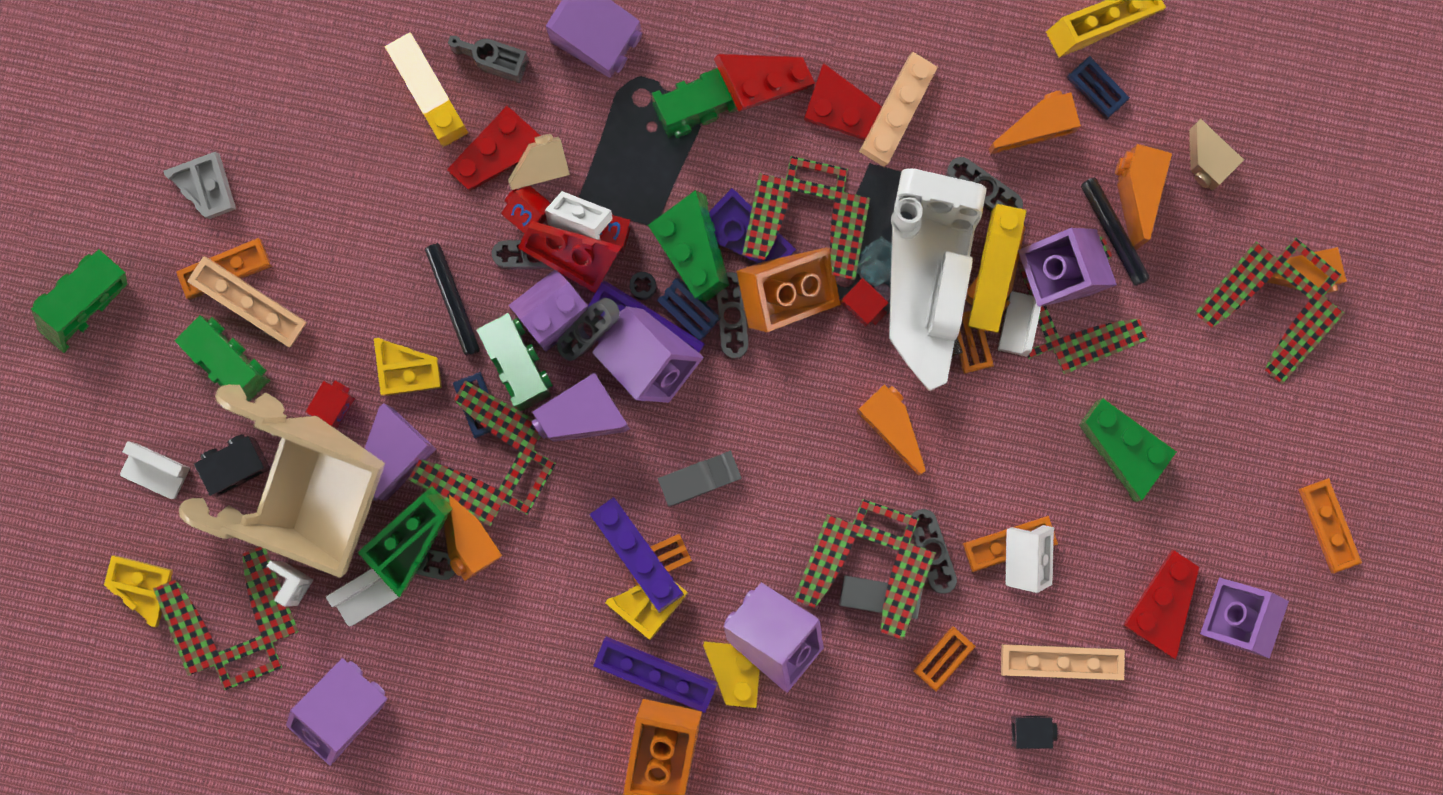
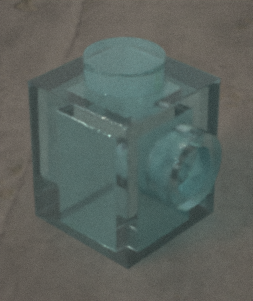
M880 237L865 246L859 257L856 272L860 275L861 279L864 278L869 284L876 287L891 278L892 244L883 237Z

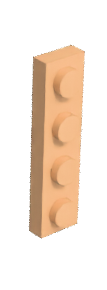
M914 52L908 56L859 151L860 153L883 167L889 163L938 68L937 66Z
M203 256L187 281L289 348L292 347L307 324L305 320L206 256Z
M1002 644L1001 675L1124 680V649Z

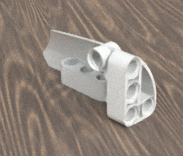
M904 169L901 171L894 212L891 216L892 255L889 339L917 378L931 391L946 384L948 380L954 341L958 336L962 322L972 267L970 253L974 231L982 217L986 187L979 183L923 170ZM900 212L910 213L913 219H904Z

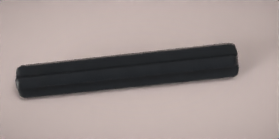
M1095 177L1086 180L1081 185L1083 192L1135 286L1141 285L1150 279L1148 272L1098 180Z
M438 243L429 245L425 248V252L463 353L466 356L476 354L480 348L443 250Z

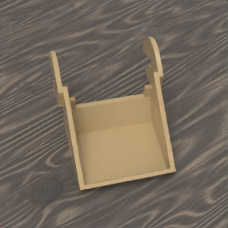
M240 385L221 386L217 390L215 397L223 408L254 420V427L266 431L273 436H279L281 440L256 513L242 515L238 510L228 505L218 513L217 517L209 515L210 511L204 498H191L184 500L180 505V517L194 528L223 539L236 537L341 578L348 571L385 462L317 416L287 418L283 414V404L267 393L257 398L255 403L246 401L247 397Z

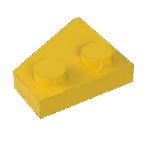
M374 338L381 396L442 388L437 357L385 341L381 338Z
M113 555L111 556L104 586L114 595L120 596L130 609L137 611L145 618L147 624L152 627H159L162 610L153 588L170 582L173 570Z
M677 584L684 595L660 613L640 585L618 596L607 599L605 604L651 640L687 596L688 592Z
M704 641L703 647L725 704L756 708L760 669L731 644Z

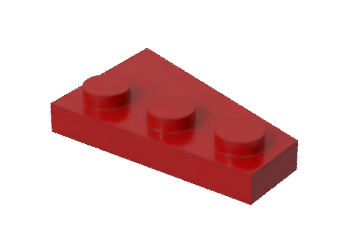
M718 54L714 58L738 112L811 88L815 84L803 57Z
M823 63L804 120L865 141L882 106Z
M506 105L449 166L447 171L467 190L472 191L501 175L503 171L518 164L528 145L535 143V138L541 135Z
M534 221L528 226L518 246L520 250L594 293L598 290L622 247Z

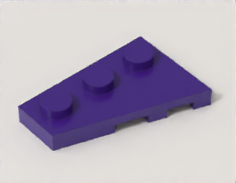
M733 188L709 211L711 221L714 223L717 243L742 255L752 206ZM778 232L765 260L749 256L745 257L760 263L793 255L796 249Z

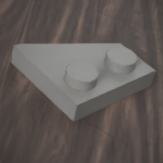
M213 152L163 171L164 175L180 188V192L195 204V208L205 218L211 219L236 210L219 153Z

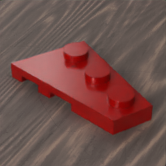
M1171 550L1123 624L1130 631L1175 660L1199 566L1175 550Z

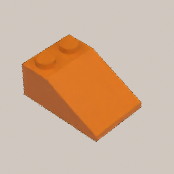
M1136 144L1130 151H1126L1124 158L1119 159L1115 175L1119 176L1117 187L1128 236L1135 250H1138L1151 238L1172 156L1170 152Z
M827 247L760 262L736 271L748 328L770 332L841 305L836 278L832 275L830 248Z
M642 699L635 721L623 795L686 794L702 711Z

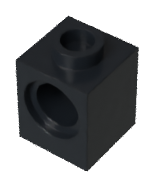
M1048 715L1011 716L1012 747L1016 749H1053V741L1058 739L1057 723H1053V718Z

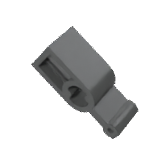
M450 36L448 40V45L454 54H465L473 57L480 70L521 83L529 61L526 51L491 39H481L474 45L461 41L458 36ZM489 51L494 52L492 57L487 56L486 60L480 59L482 54L487 55Z
M728 451L658 478L668 507H672L742 478L732 452Z
M844 576L839 605L883 613L888 583ZM922 591L911 618L918 619Z

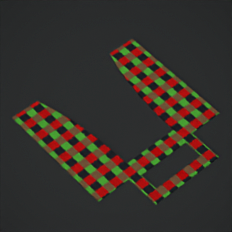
M790 156L786 179L759 173L742 255L762 260L766 259L782 225L791 190L834 200L830 233L832 275L855 280L870 198L844 192L848 169ZM797 166L838 175L836 188L795 179Z
M1103 235L1100 237L1107 259L1112 257V254ZM1022 268L1020 273L1029 294L1034 296L1025 269ZM1045 305L1041 306L1038 322L1047 343L1035 348L1032 347L1028 359L1053 349L1063 373L1066 374L1149 339L1140 319L1107 323L1060 338Z
M1297 238L1289 244L1278 258L1258 242H1255L1194 313L1210 327H1214L1247 302L1275 272L1279 273L1310 298L1309 302L1286 330L1265 368V371L1281 384L1285 382L1344 315L1342 310L1324 297L1327 291L1341 277V274ZM1296 250L1329 276L1319 288L1286 262Z
M465 380L454 401L485 429L520 451L499 490L452 468L420 459L408 480L425 490L433 486L448 503H450L449 495L452 496L477 519L491 526L503 502L528 515L556 463L533 450L540 438L532 423L534 419ZM532 459L544 467L523 503L512 497L511 494Z
M862 499L853 523L827 514L794 600L814 608L819 604L840 572L856 536L898 550V554L885 595L881 632L903 640L936 552L910 544L919 518ZM867 510L906 523L907 527L903 537L862 524Z
M262 547L242 554L249 600L261 636L223 651H217L203 619L176 580L153 588L188 676L215 665L223 688L227 690L282 668L272 642L299 631L289 606L284 607L274 601L281 586L275 571L267 567L271 560L267 550ZM262 649L266 650L270 663L229 678L224 666L225 664Z

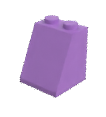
M562 0L546 24L547 33L552 44L609 78L612 77L615 71L619 73L627 60L625 54L630 47L635 48L642 37L640 21L612 0Z
M1069 228L1018 250L1038 307L1090 296L1117 285L1097 229Z
M555 269L509 305L545 352L557 344L558 339L588 309L587 304L571 284Z
M625 307V309L619 312L618 321L599 339L598 345L592 353L635 400L669 403L704 357L644 309Z
M595 373L533 411L536 419L532 423L543 439L548 437L553 442L622 433L630 429Z
M384 403L378 409L364 448L385 462L373 500L387 501L410 477L419 459L426 461L436 450L394 408Z
M762 582L755 590L747 593L740 608L736 612L730 613L724 623L727 641L785 692L792 688L824 649L820 620Z
M343 658L290 710L286 726L329 766L336 761L384 707L387 698L384 696L385 691L375 682L370 683L362 676V670L352 661L348 663Z

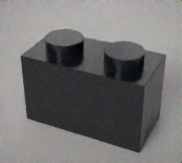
M244 434L228 440L229 446L219 451L217 448H214L200 455L202 460L194 463V466L209 496L219 497L271 470L254 437H245Z

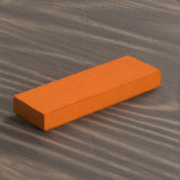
M260 238L209 258L240 279L272 267ZM199 262L176 271L185 297L188 300L205 294L187 282Z
M1327 478L1299 488V493L1330 572L1337 573L1361 564V558L1330 479Z
M1045 516L1013 528L1033 531L1042 525L1052 527L1049 516ZM1007 529L962 543L971 572L1006 562ZM1055 533L1053 546L1058 545Z

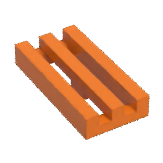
M971 311L963 312L962 323L973 365L969 366L960 330L955 340L964 374L994 366L985 330L976 329L985 362L980 363L972 330L971 327H968V318H970Z
M680 534L650 547L655 552L677 542L679 547L657 557L662 562L682 553L684 558L665 566L668 572L692 561Z
M951 626L916 666L913 672L937 692L976 646L954 626ZM952 636L957 637L926 674L922 672ZM962 643L966 645L936 682L931 680Z

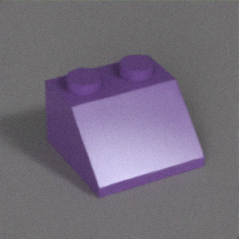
M1219 577L1200 634L1238 649L1270 658L1289 601L1272 592Z

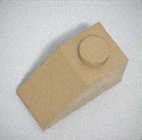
M1200 119L1189 130L1191 171L1195 174V180L1202 187L1210 188L1213 191L1244 159Z
M552 134L536 137L535 143L528 145L508 179L510 188L514 190L570 175L561 140L558 137L553 138Z

